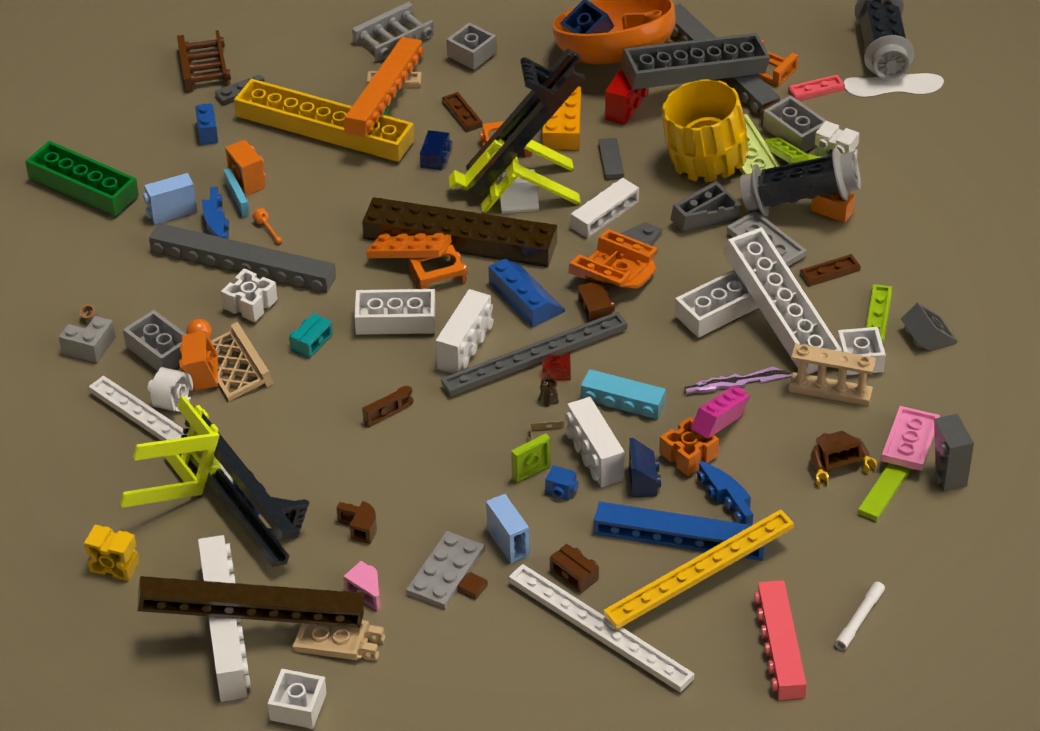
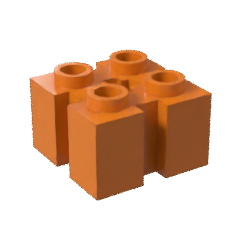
M691 417L679 423L677 431L671 429L660 436L659 454L670 463L677 462V468L687 476H690L699 469V462L709 463L716 458L719 449V438L715 435L706 438L690 429L694 421Z

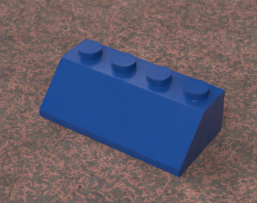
M503 259L488 266L489 284L532 327L565 312V308L521 265Z

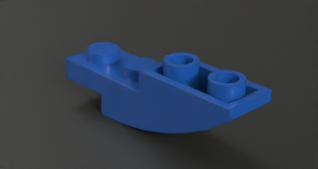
M210 187V199L202 200L205 228L209 235L229 239L228 231L226 232V230H229V219H225V213L222 211V207H219L223 205L222 194H219L218 187Z
M703 461L699 462L697 478L706 487L709 497L713 498L717 505L724 503L726 508L730 509L734 514L737 523L753 525V513L750 510L751 496L734 478L721 469Z

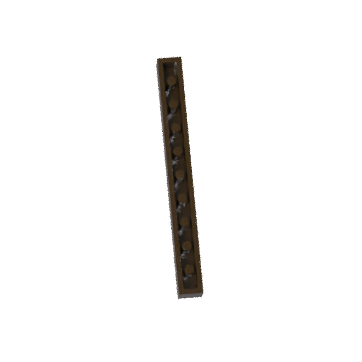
M140 576L137 611L360 628L364 615L363 593Z

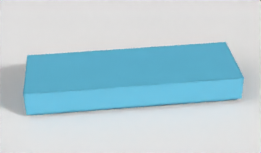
M230 168L223 169L225 184L242 218L249 216L248 201Z

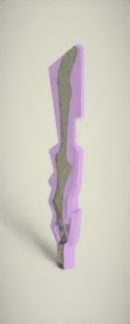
M772 366L745 376L733 374L729 377L720 376L719 378L699 381L694 385L685 386L684 392L685 394L715 392L719 389H729L732 386L744 387L746 383L759 380L760 383L790 378L792 374Z

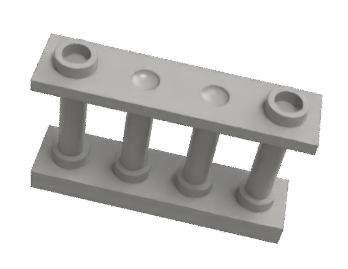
M407 2L352 28L353 43L358 46L367 42L374 48L375 61L378 63L389 56L401 37L424 41L434 36V22L430 20L422 24L414 17L413 5ZM408 21L415 26V28L409 31L402 26V24ZM395 28L401 35L393 37L387 31ZM381 35L387 41L379 44L373 38Z

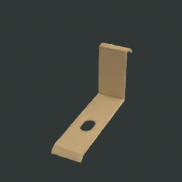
M564 420L529 424L531 438L526 436V441L532 440L531 431L564 428Z

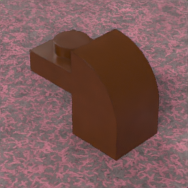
M362 501L359 507L339 502L336 507L338 522L350 525L352 540L371 544L377 532L374 508L365 501Z

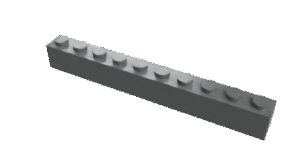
M681 4L674 6L676 24L672 35L680 42L717 38ZM756 74L720 79L722 82L727 83L729 87L734 88L742 102L746 103L760 118L761 109L773 102H780V96Z
M158 223L149 236L151 252L236 272L247 269L256 273L257 277H265L270 280L328 293L336 279L334 263Z

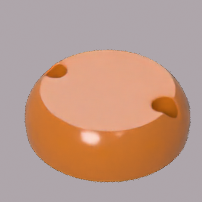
M671 0L591 1V3L607 13L615 26L610 32L597 34L565 32L560 23L574 8L563 12L555 18L552 28L556 44L563 52L570 49L580 54L581 60L579 63H620L624 48L666 43L671 37L676 24V12Z

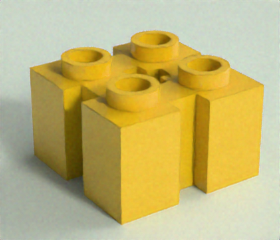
M95 524L84 542L86 555H90L87 560L90 572L102 575L111 573L113 578L125 581L131 579L140 563L138 551L135 550L136 540L134 534L127 531L114 533L107 526L103 527Z

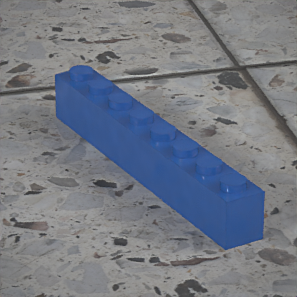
M600 501L594 518L595 535L703 552L712 549L752 526L737 522ZM766 545L743 558L763 561Z

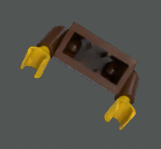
M844 431L831 434L823 433L820 437L816 438V445L811 453L814 470L817 472L816 485L820 487V479H824L826 485H828L829 475L823 471L824 469L830 470L864 460L862 470L868 474L870 467L875 471L877 462L874 458L869 457L870 454L859 437L851 436Z

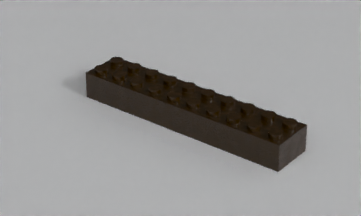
M376 197L372 198L362 221L364 239L376 240L382 234H389L390 236L407 234L410 236L419 233L426 235L443 233L444 235H451L452 242L450 245H453L455 251H458L460 254L498 260L507 259L512 262L549 267L557 244V225Z

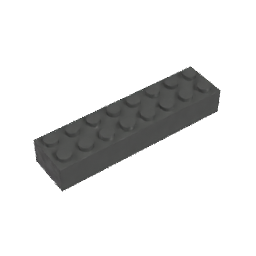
M751 33L624 48L620 66L633 90L695 82L703 79L715 80L766 73L770 56L759 35Z

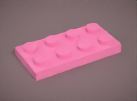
M900 406L884 447L881 461L922 471L934 438V419L940 418V415Z

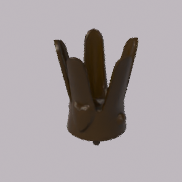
M551 377L541 380L538 401H540L544 393L545 407L549 406L551 393L555 403H559L556 390L557 382Z

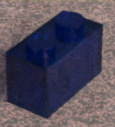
M428 130L420 151V168L443 169L444 163L448 162V152L452 151L453 141L450 140V133Z

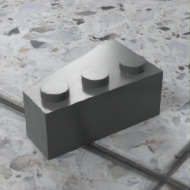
M715 181L675 203L670 220L682 232L738 220L741 204Z
M958 414L935 418V481L937 484H940L943 491L967 487L974 442Z

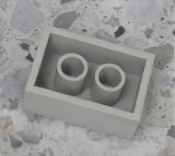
M790 95L764 110L763 128L774 136L806 152L816 146V132L826 120Z
M152 310L123 329L126 347L157 371L161 367L174 370L180 366L179 359H182L180 344H182V335H186V333L155 310Z

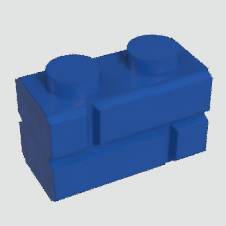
M213 104L195 106L200 144L217 143L218 135Z

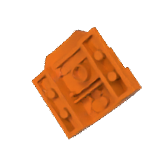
M607 229L598 238L597 250L589 258L580 254L569 263L568 273L586 280L607 282L619 287L637 289L645 284L656 272L653 259L658 252V248Z

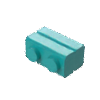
M313 313L308 319L306 318L302 321L301 326L297 330L291 332L289 336L290 349L298 354L301 353L304 357L310 358L333 334L332 322Z

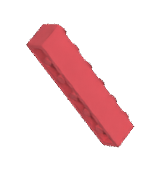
M785 581L758 582V591L754 592L755 605L759 604L757 609L758 621L763 623L761 626L762 639H766V643H764L765 656L770 658L768 660V671L774 677L771 679L772 691L777 692L778 700L805 698L806 680Z

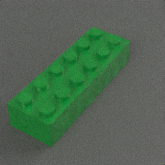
M52 141L46 142L25 160L28 178L114 216L118 215L139 195L135 177Z

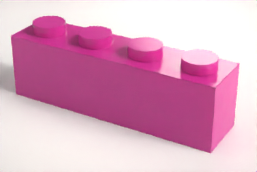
M730 387L699 407L690 429L706 438H710L742 416L750 395L745 393L740 387Z

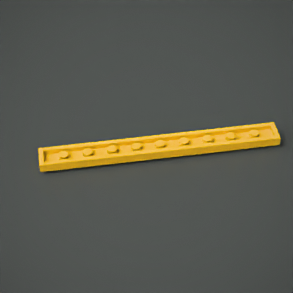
M780 509L604 609V616L617 630L794 529V523Z

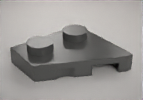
M645 222L620 234L653 246L662 235V229Z

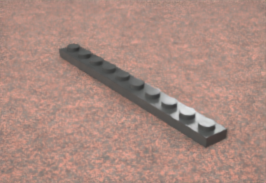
M615 312L441 378V384L451 397L627 329V322L619 312Z

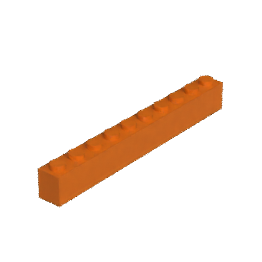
M401 37L346 114L345 134L366 137L373 130L374 124L378 123L379 117L385 112V108L390 105L398 89H401L409 73H412L414 66H417L419 59L423 57L424 47H422V40Z

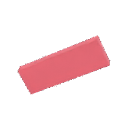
M838 74L788 86L789 94L798 101L845 90V84Z

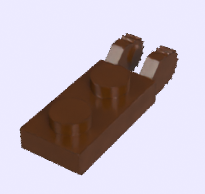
M410 386L400 387L396 392L363 407L364 424L367 427H371L412 405L413 398L410 396L412 395V388Z

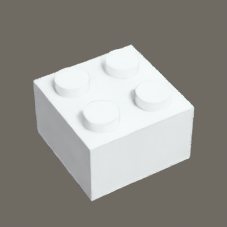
M878 327L838 330L837 343L843 350L842 352L875 357L876 362L873 373L884 372L886 354ZM847 370L846 375L859 374V372Z
M281 669L267 703L270 721L313 729L327 694L325 677Z

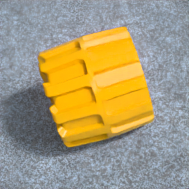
M703 79L683 84L668 95L666 102L662 106L663 127L671 163L674 164L679 175L686 172L688 173V180L697 182L698 177H704L705 182H712L717 180V175L721 174L723 178H727L735 173V168L740 169L744 165L748 155L747 128L739 95L734 88L729 87L727 83L722 81Z

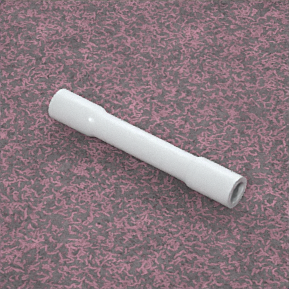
M876 581L872 584L850 622L836 639L834 644L838 649H847L867 614L884 592L885 586L882 583Z

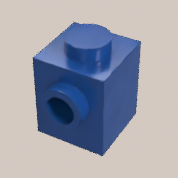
M553 465L545 479V494L569 500L572 493L577 492L579 486L577 472Z

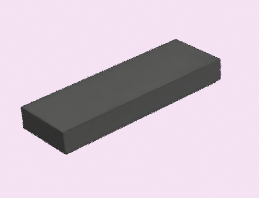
M617 138L599 139L605 179L624 178Z

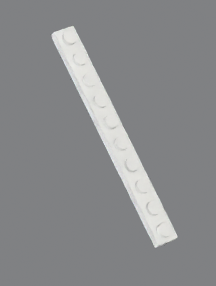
M104 375L89 386L90 393L161 441L181 438V435H185L183 428ZM221 465V470L225 473V475L235 486V481L231 478V476Z
M524 564L509 576V583L681 693L694 680L693 672L621 627L616 630L604 615Z

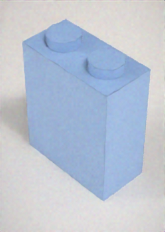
M188 173L144 185L145 193H143L145 204L148 205L145 211L148 219L151 218L154 225L198 213L194 184Z
M503 494L486 501L487 530L510 564L529 557V527L507 495Z

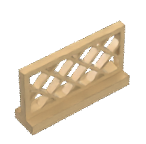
M238 322L231 325V331L211 340L217 354H219L220 350H228L226 356L218 355V361H223L221 367H218V384L229 401L262 384H265L266 387L274 384L269 370ZM230 338L233 339L231 345H223L224 341ZM233 351L241 352L238 358L231 357ZM228 362L236 363L233 369L226 368ZM248 364L247 370H240V365ZM230 373L231 375L229 379H221L222 374ZM236 374L244 375L241 381L234 380ZM249 376L258 378L253 382H246ZM231 385L239 386L237 390L231 393L228 391Z

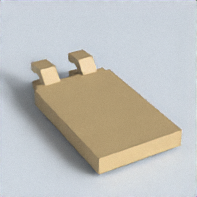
M362 620L360 628L302 623L293 644V650L297 653L358 660L363 657L365 660L377 661L379 657L377 644L384 643V628L369 625V621Z

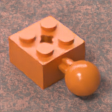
M194 319L187 325L186 335H182V344H180L182 359H179L180 369L191 375L195 391L218 386V354L210 340L212 334L211 326L204 319Z

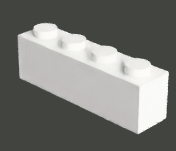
M621 178L606 190L600 192L596 197L587 201L582 207L575 210L571 214V228L588 239L639 202V187Z

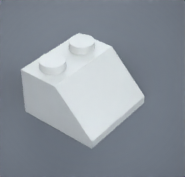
M506 171L497 178V185L507 175ZM520 177L499 198L502 214L539 211L537 185Z

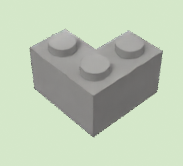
M94 316L86 329L68 324L59 335L62 354L98 363L116 338L113 320Z

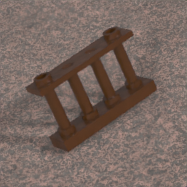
M219 30L215 31L216 40L189 43L188 41L185 42L184 35L177 36L186 93L193 92L192 85H195L196 82L224 79L225 87L228 86L231 74L230 69H226L222 50L225 47L224 37H220ZM218 47V50L190 53V50ZM220 58V61L192 65L194 60ZM222 68V72L202 75L193 74L195 71Z

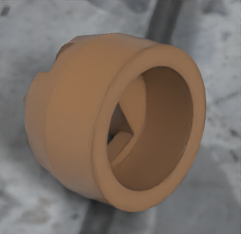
M86 304L80 309V315L85 321H92L94 316L97 315L96 309L91 304Z

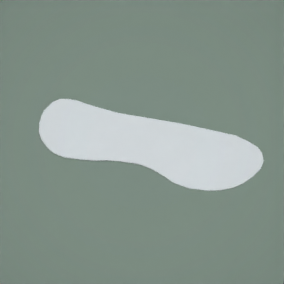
M930 73L903 74L896 79L851 77L844 80L846 90L860 97L875 96L889 92L927 94L940 89L944 82L941 76Z

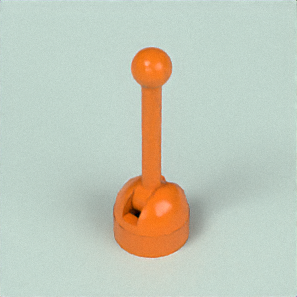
M264 208L255 210L252 214L254 221L259 225L264 224L275 238V243L280 244L282 238L277 236L268 224L269 215Z

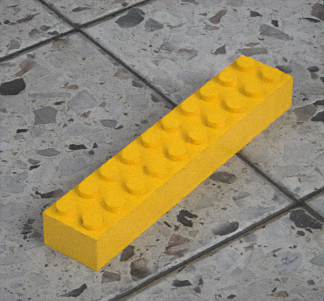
M250 79L234 99L236 117L396 162L401 160L415 140L414 123L382 114L379 117L378 123L374 124L373 130L366 137L345 134V116L352 106L255 79Z

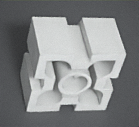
M825 121L816 132L815 145L817 147L814 150V155L821 157L830 156L833 153V148H838L841 154L853 152L857 159L858 150L855 148L859 142V132L845 128L843 131L839 129V125Z
M243 269L235 277V284L230 282L221 291L223 309L234 314L242 312L243 318L256 322L264 314V308H270L278 299L276 282L265 277L258 279L256 273L247 269Z

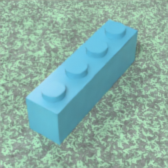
M589 369L581 384V399L591 397L596 404L658 420L666 403V389Z

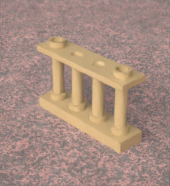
M795 343L791 360L798 361V373L793 372L788 392L869 406L873 387L867 386L866 380L867 374H873L876 362L875 357ZM807 363L819 365L818 376L806 374ZM827 367L839 369L838 380L826 378ZM847 370L859 372L858 384L846 382Z

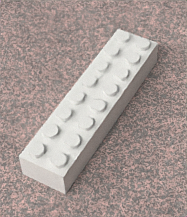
M762 227L728 239L724 250L725 256L790 357L792 356L795 343L843 351ZM793 360V362L798 368V361ZM807 363L806 374L809 375L818 371L819 365Z
M224 535L198 539L204 581L235 583L234 574H230L234 572L232 557L227 558L231 556L230 543L225 544ZM209 617L220 700L224 702L248 698L247 689L251 688L249 675H246L249 674L245 644L244 640H242L244 639L242 624L239 623L241 619Z

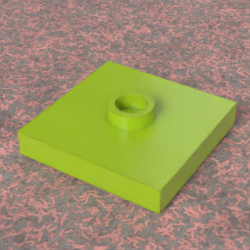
M547 433L511 450L512 480L515 483L551 466L550 437Z

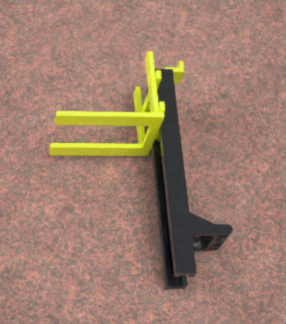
M567 49L550 69L526 57L520 59L525 87L531 89V91L466 165V174L464 175L456 170L448 177L450 189L453 190L458 186L482 196L490 188V194L481 203L482 212L484 213L494 205L518 177L576 205L580 204L579 193L519 165L517 158L523 149H527L570 171L574 169L572 159L532 139L585 79L584 74L575 72L574 68L581 60L580 54ZM506 169L507 175L497 185V178Z
M181 396L177 408L186 418L185 426L188 428L183 429L185 435H181V438L137 444L133 458L137 461L164 456L184 482L123 492L120 506L124 508L202 495L205 483L207 482L271 566L287 564L289 554L278 541L293 540L299 537L302 528L301 524H303L309 501L306 499L293 501L270 497L218 432L217 426L209 421L210 416L200 405H197L194 409L186 397ZM189 461L197 470L196 476L187 466ZM221 465L231 476V478L235 481V483L239 486L242 492L246 495V497L250 500V502L254 505V507L258 510V512L261 514V516L265 519V521L269 524L271 528H267L266 525L262 522L259 516L255 513V511L251 508V506L247 503L244 497L232 484L229 478L221 470Z

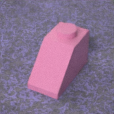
M360 561L344 575L345 591L363 593V602L378 611L380 609L377 570L373 566Z

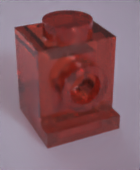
M566 352V355H546V361H542V373H546V377L554 378L556 381L571 380L570 352Z

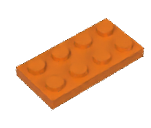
M419 233L410 236L407 234H399L397 236L382 234L368 248L366 254L367 258H438L447 249L452 240L451 235H444L443 233H436L434 235Z

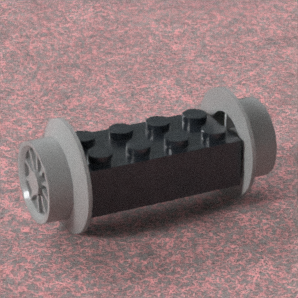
M858 0L855 4L854 13L862 30L866 49L864 54L866 67L883 79H896L902 76L908 70L915 56L913 45L906 39L901 18L904 9L903 0Z
M833 148V153L830 156L763 169L762 171L759 165L755 164L752 173L741 175L740 188L746 210L748 212L759 210L766 217L769 214V206L775 207L781 203H795L801 199H814L820 195H833L836 192H840L842 199L847 200L850 191L861 189V177L855 154L853 152L841 154L838 148Z

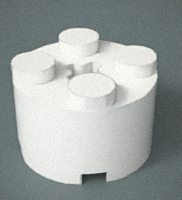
M161 367L154 379L148 383V391L150 392L153 407L180 412L177 408L179 398L185 396L190 402L191 397H188L189 390L193 391V381L188 373Z

